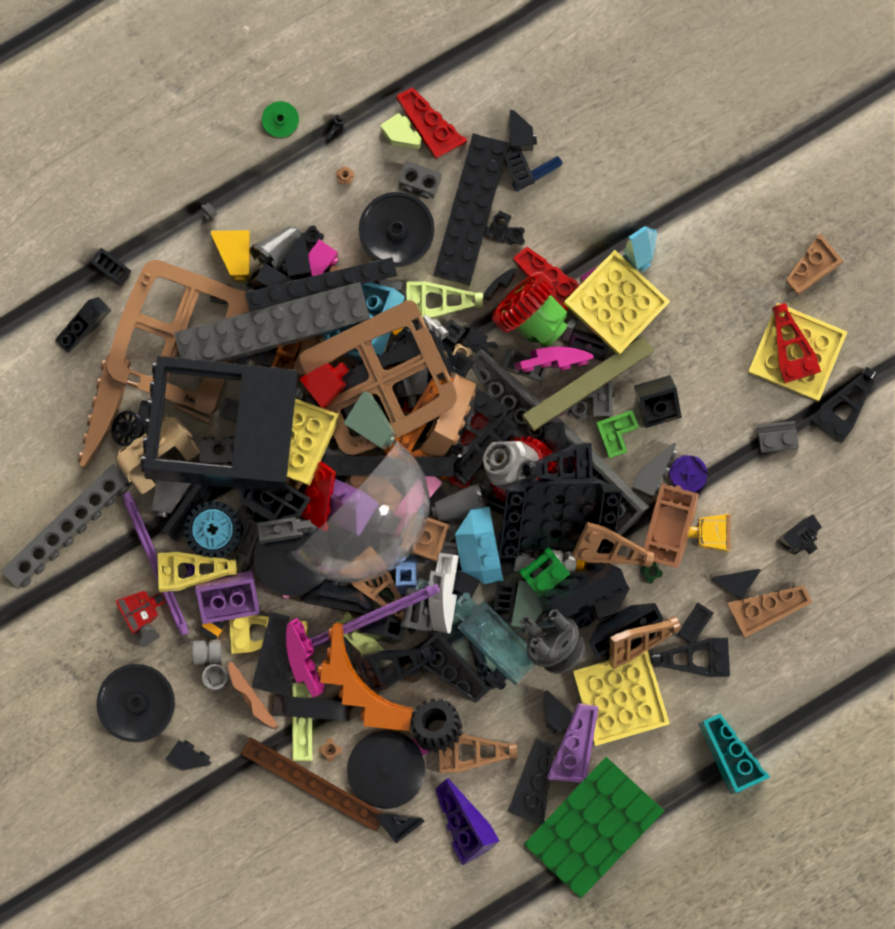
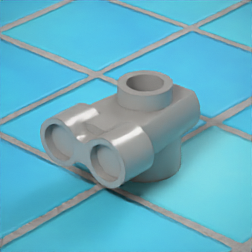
M428 315L423 317L428 330L437 331L441 341L449 334L441 326L438 319H431Z

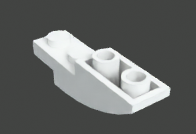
M439 553L436 572L431 571L429 586L437 584L440 589L439 593L429 597V612L433 631L451 633L457 595L452 594L459 557L457 555Z

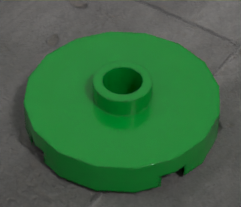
M273 102L263 111V128L273 138H288L298 129V112L288 102ZM283 117L284 120L279 122L277 121V118Z

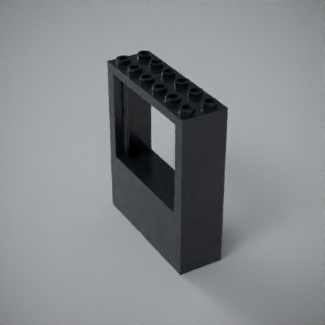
M157 356V362H153L152 365L154 381L151 380L150 398L152 399H148L147 406L150 418H146L145 422L146 435L148 436L143 438L145 455L141 456L140 463L141 472L144 473L145 479L285 493L298 370ZM168 373L241 381L232 466L157 459Z

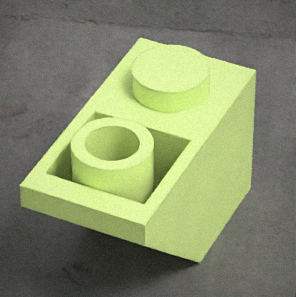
M400 113L381 125L382 133L392 146L416 150L421 148L420 141L422 139L416 131L413 132L411 130L409 120L405 116L402 117Z

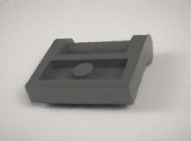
M406 588L405 594L408 596L420 590ZM429 598L416 603L413 622H411L413 605L405 608L400 627L432 632Z

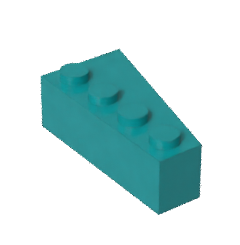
M721 714L698 723L730 795L770 778L769 774L763 770L758 760L752 756L747 746L741 742L735 731Z

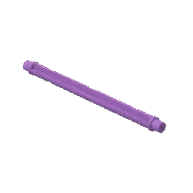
M130 492L122 495L124 505L127 508L158 582L157 553L135 504V499L132 498ZM173 591L162 592L176 624V629L179 630L181 636L189 634L187 623Z
M437 584L431 587L427 586L420 591L343 624V635L424 599L433 597L434 594L440 592ZM329 631L310 639L314 648L331 641L329 639Z

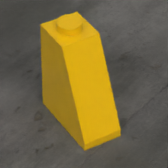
M249 230L211 231L212 239L231 279H235L236 282H245L246 279H250Z

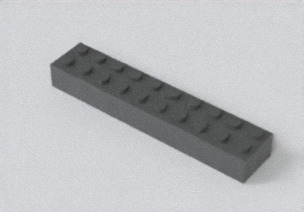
M358 282L174 332L181 358L223 363L348 329L370 319L361 283Z

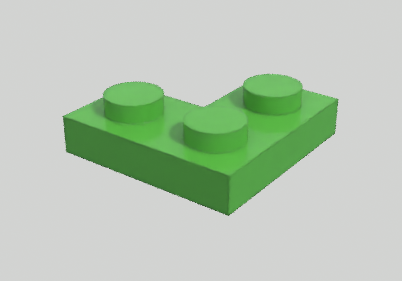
M633 410L596 423L609 459L626 454L628 451L622 435L639 429Z

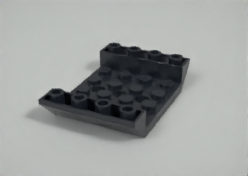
M599 479L519 480L506 488L499 558H518L519 550H545L547 547L552 550H574L587 522L604 526L617 533L622 489ZM557 495H564L562 500H554ZM555 512H562L560 517H552ZM555 528L560 529L557 534L550 533ZM602 539L597 552L610 553L614 543L607 539Z

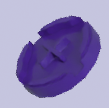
M681 456L671 465L669 471L670 481L673 487L678 485L683 490L696 492L706 483L707 467L696 456Z

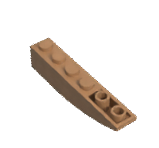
M109 355L101 363L103 373L102 377H99L97 380L96 389H98L97 396L93 397L92 407L94 409L93 413L89 414L87 421L89 430L88 433L84 434V450L80 451L78 462L84 469L89 466L107 438L113 421L118 414L126 388L125 384L115 381L108 374L107 362ZM125 358L124 365L126 368L130 369L131 361Z

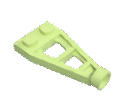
M426 281L406 282L407 300L414 301L417 304L422 318L428 315L433 319L471 308H483V293H474ZM427 293L440 294L443 298L442 305L438 308L428 309L426 307ZM447 295L461 296L462 303L458 306H447ZM473 297L475 298V303L471 301Z

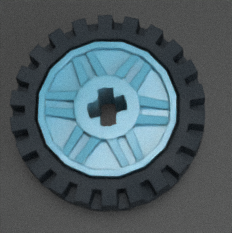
M207 501L191 510L186 518L184 534L188 545L198 555L220 558L230 554L237 547L241 539L242 525L239 516L230 506L218 501ZM211 525L218 527L215 535L208 532V529H211Z

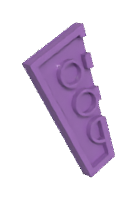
M577 704L548 773V779L581 783L587 777L598 706Z

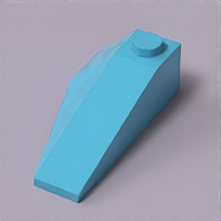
M646 226L629 236L623 253L626 260L637 271L641 270V272L651 267L650 263L653 260L657 239V231Z

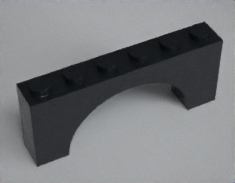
M429 329L449 377L456 374L438 332ZM413 337L403 341L404 345L398 348L397 346H392L386 349L387 353L381 356L376 354L384 370L420 355L421 351ZM362 362L354 364L352 370H349L348 373L341 377L346 383V387L340 394L368 380L369 373L365 364ZM443 373L437 375L439 381L445 379ZM356 403L343 408L347 417Z

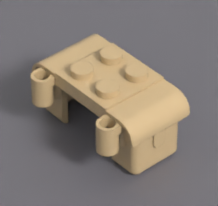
M176 417L162 418L158 457L175 446L184 459L189 462L199 455L200 450L192 440L193 436ZM146 434L135 439L128 447H122L116 458V464L129 482L132 481L141 494H145L156 486L153 480L145 479V475L141 472L140 467L141 456L145 455L143 438L148 436Z

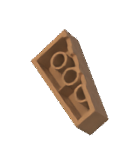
M458 374L453 378V384L457 392V402L452 409L434 419L435 421L426 435L428 438L420 448L421 451L433 457H443L451 445H456L460 437L458 431H461L465 424L463 418L468 415L471 409L468 405L470 400H474L476 392H474L476 384Z

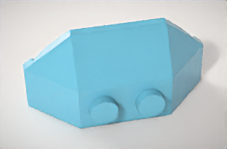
M490 506L472 509L455 533L462 572L480 580L483 584L504 581Z

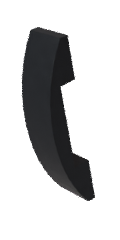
M273 696L272 716L349 721L350 705H343L340 700Z

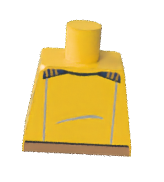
M731 514L699 518L698 527H690L688 538H698V547L728 553L730 551Z

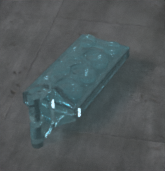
M464 593L456 601L454 613L463 621L458 626V629L515 686L535 666L527 656V644L485 601L478 606L470 598L469 593Z

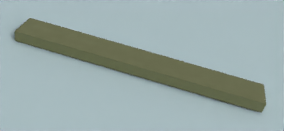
M642 336L628 345L620 355L616 353L523 414L522 418L533 432L653 354L654 349Z

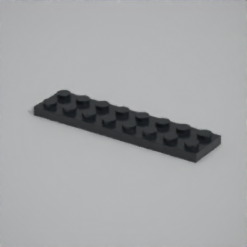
M473 133L433 277L470 286L484 237L483 233L487 226L505 161L504 154L508 150V142Z

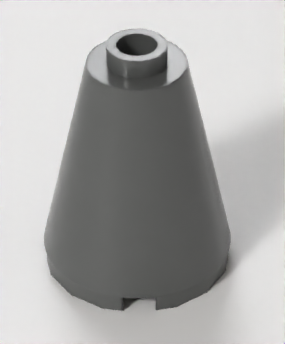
M288 226L253 244L249 248L250 254L254 260L258 259L260 262L258 266L265 263L280 272L283 267L282 264L286 263V255L302 233L297 227Z
M472 485L435 502L434 507H431L433 518H437L440 522H463L470 510L483 508L484 504L481 500L482 495L479 485Z

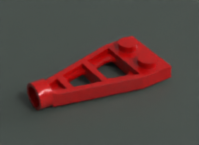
M783 303L772 307L775 319L778 367L784 384L821 373L816 354L790 315L787 304ZM790 326L795 334V338L784 341L781 331L782 327ZM794 343L798 344L804 353L803 358L789 361L786 353L787 346Z

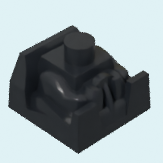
M811 514L776 541L784 550L794 555L804 549L810 555L818 549L814 542L817 540L818 530L822 526L816 517Z

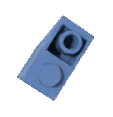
M398 556L396 587L399 594H405L406 588L417 589V556Z

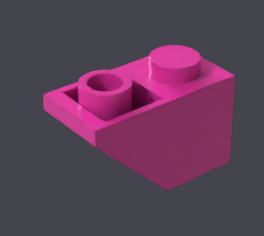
M321 240L317 241L308 254L312 276L327 273L330 267H335L339 261L338 252Z

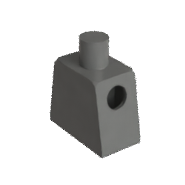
M423 369L393 385V392L396 398L407 399L408 409H413L416 406L418 397L422 396L428 386L427 370Z

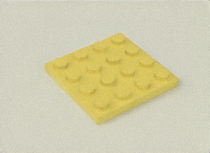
M614 250L563 304L615 353L620 355L670 301Z
M788 307L790 315L814 350L822 372L784 384L778 367L775 319L772 313L748 373L819 402L847 331ZM790 326L782 327L781 331L784 341L795 338V334ZM794 343L787 346L786 353L789 361L803 358L804 353L798 344Z
M295 398L287 478L310 486L317 465L321 461L340 419L339 414Z
M648 650L631 662L615 669L610 666L609 661L573 671L582 704L599 707L593 738L595 746L670 724Z

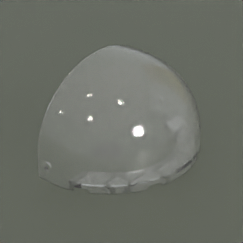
M394 441V447L333 516L300 548L290 553L309 571L336 582H365L392 571L414 551L423 536L428 522L430 495L428 484L420 465L412 454L398 441Z

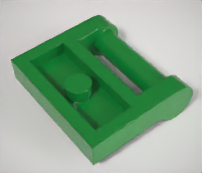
M549 547L525 569L522 568L518 571L539 598L570 575L569 571ZM550 558L553 563L532 579L529 575Z

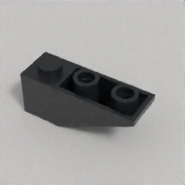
M99 297L89 299L57 336L56 342L69 353L106 318L111 309Z

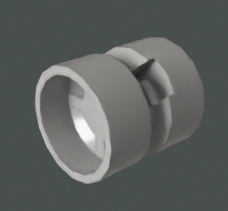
M552 550L569 571L570 575L567 577L575 575L577 559L573 558V552L562 554L559 550ZM549 558L548 566L553 563L550 558Z
M205 640L193 641L194 666H205L207 662L210 665H222L221 640H210L209 643H206Z
M213 664L205 668L202 680L209 689L221 691L229 683V674L222 666Z

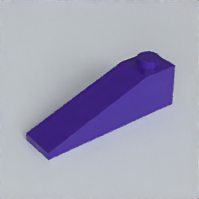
M449 778L445 779L435 789L441 810L446 814L448 824H446L447 830H451L453 850L462 865L490 851L500 842L491 824Z

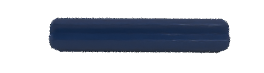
M555 156L532 170L531 173L534 180L537 181L562 166L561 158ZM528 176L519 178L518 181L527 178ZM514 182L512 183V187L514 188V190H515L516 192H518V191H520V190L523 189V188H520V189L517 190V188H516V186H515V183H514Z

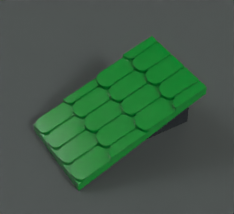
M605 757L523 845L577 896L582 898L657 820L664 810L609 758Z

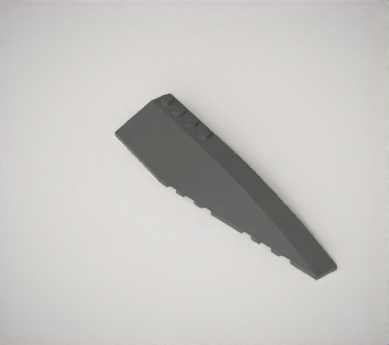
M480 349L471 359L474 361L471 369L480 383L486 388L487 394L510 409L508 416L519 426L513 433L514 438L519 437L521 439L522 436L527 438L530 436L547 445L543 426L533 432L522 418L523 414L542 401L492 357ZM557 416L545 425L563 421ZM564 423L568 446L585 443ZM592 450L593 479L602 480L622 489L617 534L621 536L640 518L649 506Z

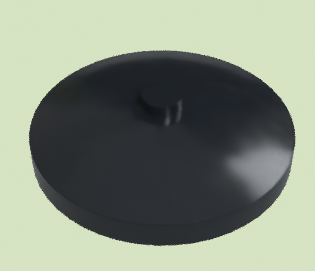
M389 192L376 197L366 206L359 221V237L366 253L375 261L393 257L395 267H405L419 261L428 252L434 239L435 227L430 210L420 199L404 192Z
M312 524V532L303 533V536L299 538L260 544L258 538L254 549V566L260 580L272 591L285 596H300L317 588L326 578L331 565V549L323 532L314 524Z
M143 664L125 665L114 670L103 681L97 695V712L101 723L110 734L127 742H145L157 737L170 724L175 711V694L168 679L155 668Z
M388 730L377 731L361 739L352 750L347 766L348 780L355 794L368 805L380 809L397 808L411 801L421 789L425 777L424 758L415 742L406 735Z

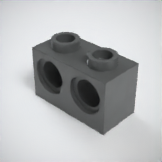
M406 161L399 179V186L405 192L411 193L414 191L419 193V196L422 198L434 199L442 179V173ZM414 175L416 179L413 182H409L406 180V177ZM430 181L434 185L431 188H426L423 184Z

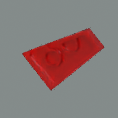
M319 462L310 486L307 485L303 492L311 500L301 516L306 520H311L312 524L325 532L328 531L327 517L331 510L329 503L330 497L333 495L336 471L325 463Z

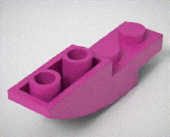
M548 347L530 351L531 359L514 363L516 371L522 369L523 373L533 371L534 366L540 365L541 368L552 365L553 369L559 368L562 371L570 369V364L576 363L577 366L588 364V360L594 357L591 353L575 348Z
M295 618L287 624L286 631L289 663L296 682L304 681L313 698L325 691L324 683H320L321 677H318L315 663L309 657L314 653L313 643L307 638L304 625L299 622L298 618Z

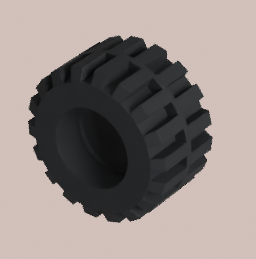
M433 698L428 703L427 701L422 702V706L418 705L416 707L417 712L413 711V718L410 720L411 729L417 743L422 748H426V751L431 752L433 749L434 753H439V750L447 751V747H450V749L454 747L453 743H458V736L462 735L461 729H463L456 708L447 700L444 702L443 699L439 698L438 701H435ZM435 720L446 721L444 727L438 731L427 730L429 724Z

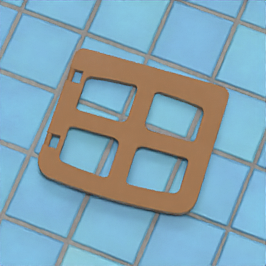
M161 260L149 261L144 265L122 313L107 362L108 374L117 382L151 394L150 382L151 380L154 381L153 376L150 377L128 369L124 365L126 351L133 330L139 328L164 338L165 346L161 356L176 358L178 346L174 332L188 329L187 325L200 293L226 301L228 304L226 318L249 312L244 295L245 292ZM158 277L185 287L175 319L170 324L141 313V308L148 292ZM129 375L139 377V384L129 381ZM204 377L196 392H190L167 382L165 399L201 413L209 414L215 409L225 379ZM188 395L196 398L195 404L184 401L185 396Z
M411 300L404 301L303 351L299 357L305 374H308L355 348L360 353L369 373L368 380L339 394L327 408H323L340 415L333 435L340 449L346 454L356 455L378 447L362 435L353 437L347 425L344 424L345 420L341 414V410L356 403L364 391L377 394L380 397L390 419V424L396 432L394 435L395 439L434 420L452 409L457 402L455 386L449 377L417 304ZM418 319L422 329L416 331L412 321ZM409 327L421 351L420 355L390 370H384L371 341L394 330ZM428 368L439 390V396L424 407L405 416L393 392V385ZM441 373H443L447 381L443 385H441L437 377Z

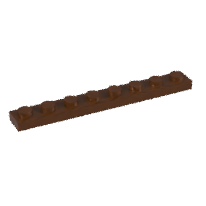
M252 737L249 738L241 752L243 756L377 832L381 823L375 815L384 813Z

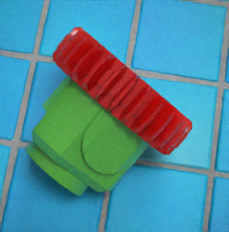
M536 272L524 281L522 280L519 285L502 299V302L498 304L493 313L492 321L504 332H510L515 329L530 342L540 343L543 347H547L556 341L567 328V324L564 322L567 311L551 295L554 288L553 282L544 273Z

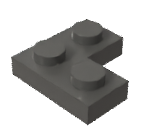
M612 381L586 397L593 398V417L613 416Z

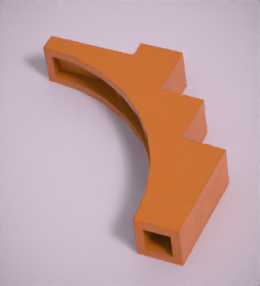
M335 623L333 628L329 630V639L332 640L331 647H328L327 658L330 660H324L322 665L318 667V677H321L320 683L343 685V687H340L339 692L342 704L365 707L361 710V720H364L363 726L410 731L412 726L410 720L413 718L414 708L398 705L384 699L372 691L360 679L352 667L346 652L343 623Z

